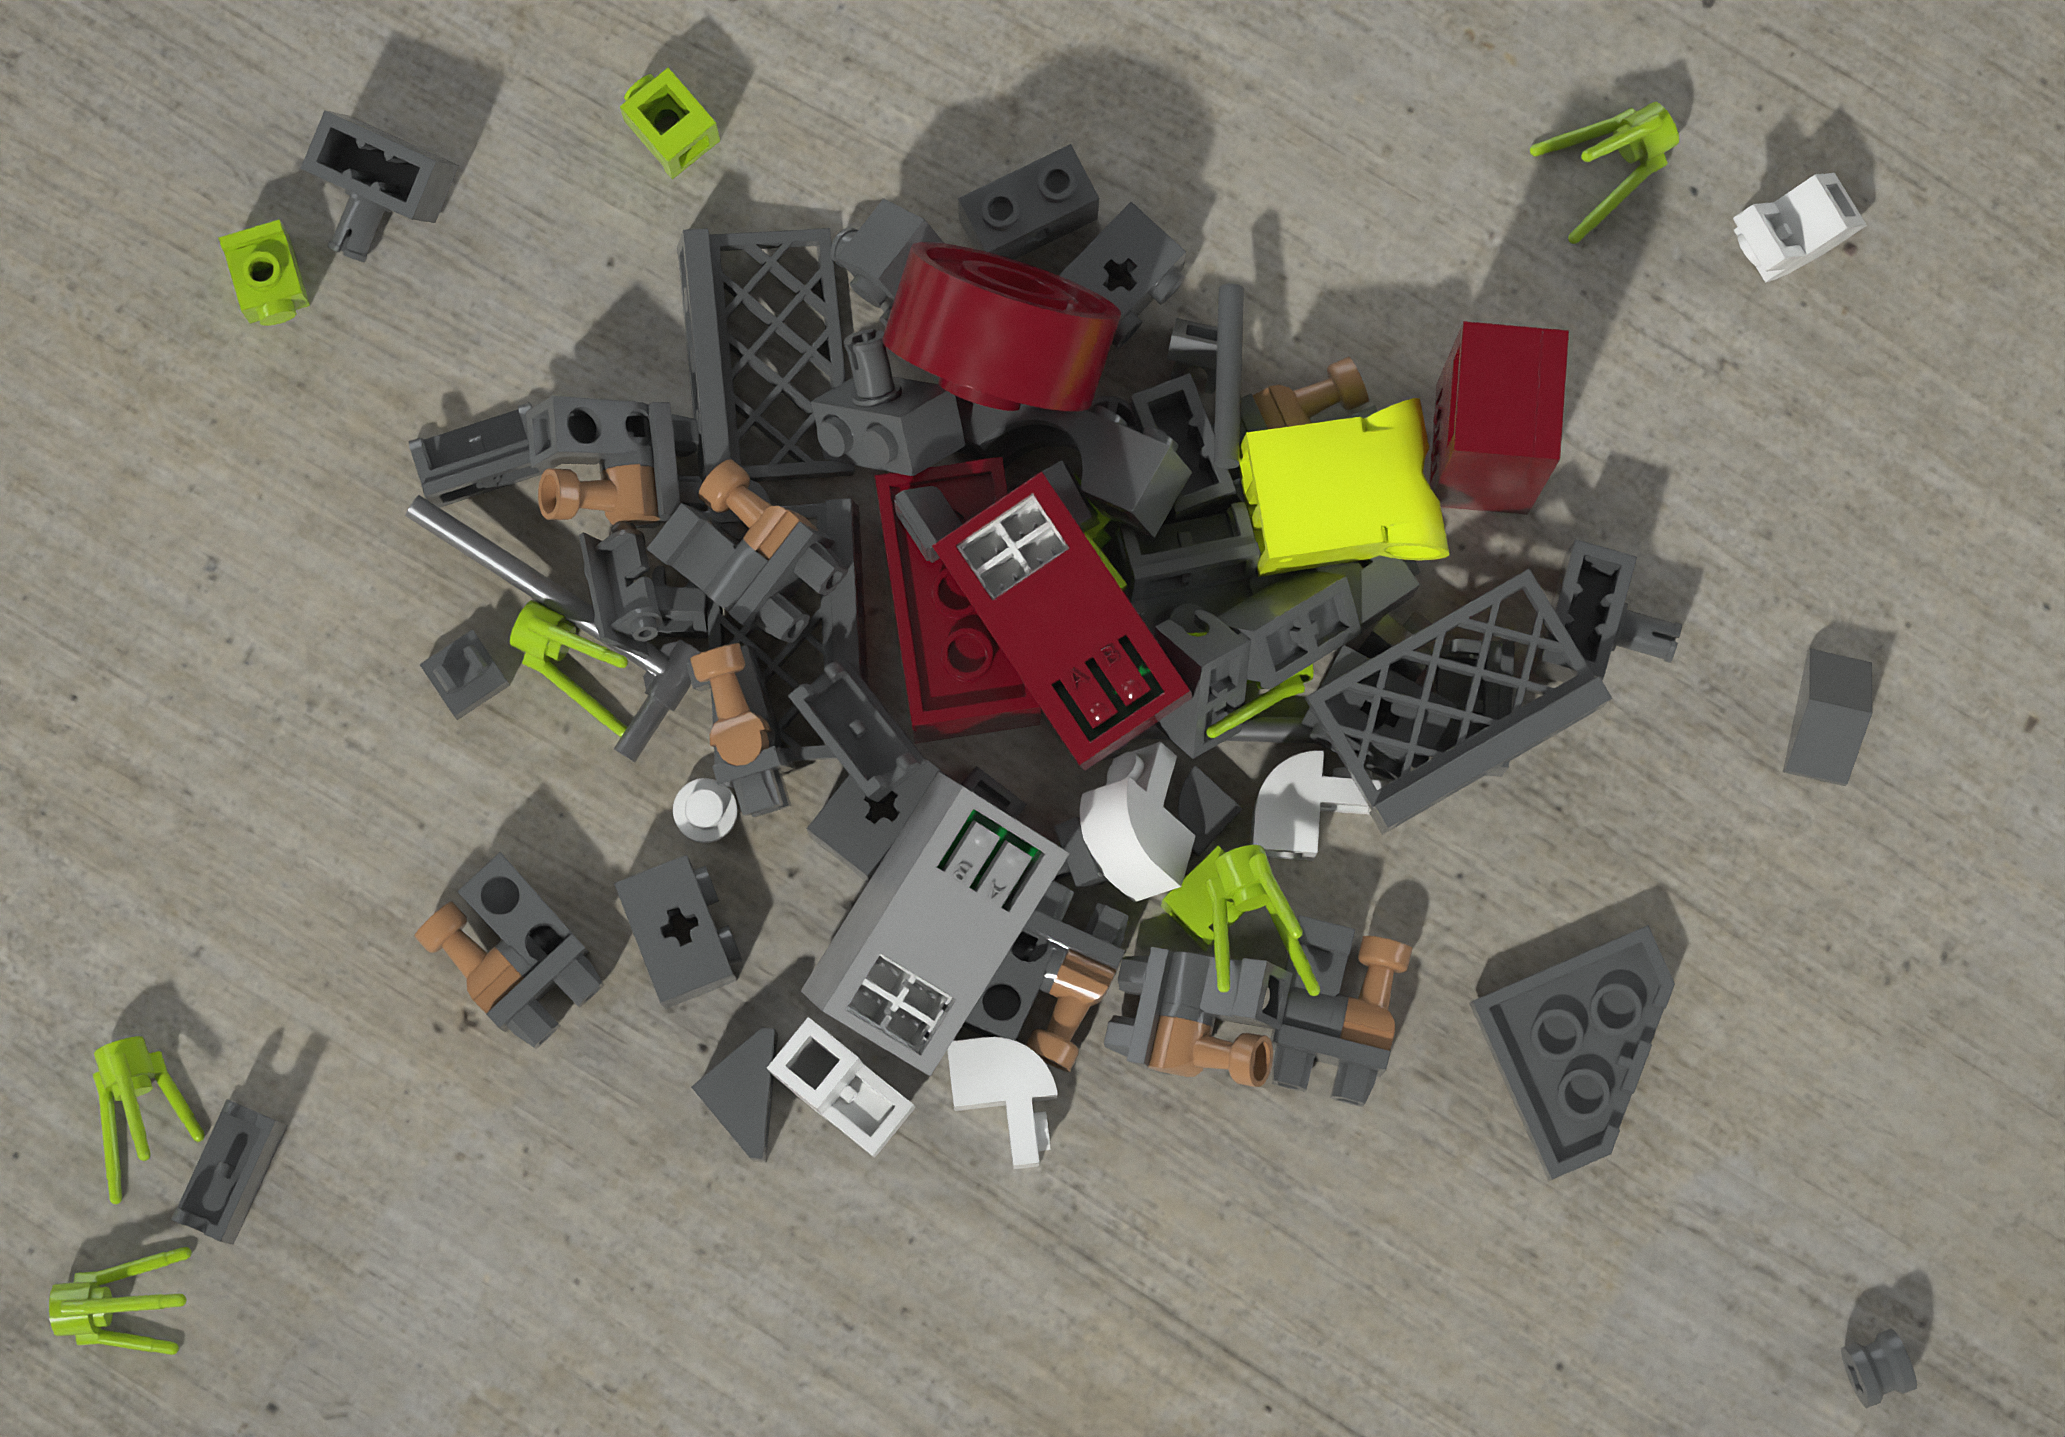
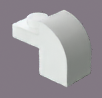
M1835 173L1815 174L1775 202L1753 204L1733 218L1738 226L1734 229V232L1738 237L1739 245L1746 257L1756 266L1765 283L1781 278L1820 257L1867 226Z
M1162 742L1133 752H1126L1114 758L1107 772L1106 785L1083 793L1080 802V825L1083 838L1101 873L1133 902L1182 887L1195 840V835L1163 807L1177 756Z
M1309 751L1292 756L1279 764L1264 781L1253 808L1250 845H1261L1264 847L1267 858L1313 861L1318 853L1320 811L1369 814L1371 811L1346 767L1334 768L1333 777L1322 776L1324 751ZM1365 769L1371 779L1372 771ZM1372 780L1377 790L1386 786L1387 781Z
M809 1017L767 1067L788 1089L874 1158L916 1108L914 1104L866 1067L858 1056Z
M984 1037L952 1041L947 1052L954 1111L1006 1105L1013 1169L1039 1166L1038 1151L1051 1150L1046 1111L1034 1113L1032 1102L1057 1099L1058 1095L1054 1078L1045 1062L1027 1046L1007 1038Z

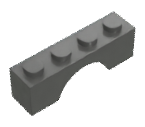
M955 395L966 444L957 452L976 460L1002 457L1005 469L1020 456L1041 447L1065 446L1080 451L1082 457L1083 472L1080 487L1082 493L1103 516L1155 538L1192 473L1176 453L1179 447L1178 444L1169 436L1151 427H1145L1142 433L1127 428V423L1120 416L1099 405H1094L1091 411H1060L1021 404L1018 411H1005L982 406Z

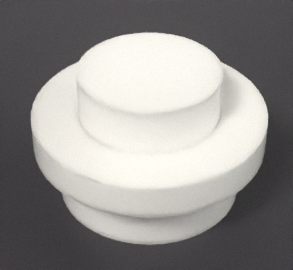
M701 778L689 782L678 792L674 800L673 816L677 827L687 838L696 842L710 843L720 840L731 831L737 819L738 811L734 795L727 786L718 785L714 779Z

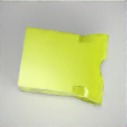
M1420 398L1399 402L1366 418L1353 417L1246 433L1240 445L1239 472L1245 505L1250 517L1255 540L1258 542L1261 553L1257 565L1258 577L1366 560L1379 555L1403 560H1436L1450 555L1440 501L1423 474L1425 457L1430 448Z

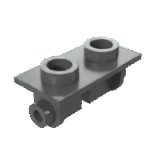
M630 522L616 524L611 529V535L603 541L583 532L579 535L585 563L584 573L589 583L595 613L594 623L600 640L646 659L649 657L646 641L657 636V628L662 624V616L658 609L653 580L643 576L634 582V580L650 570L645 547V536Z

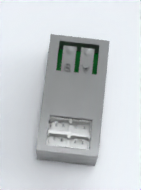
M938 772L801 989V992L824 1013L931 1076L1070 853L967 788Z

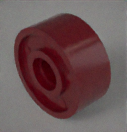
M918 242L911 246L882 340L885 346L894 354L940 377L938 384L943 389L967 401L1005 411H1018L1021 404L1051 410L1083 411L1091 407L1121 317V311L1112 302L1094 291L1040 268L963 246L937 242Z

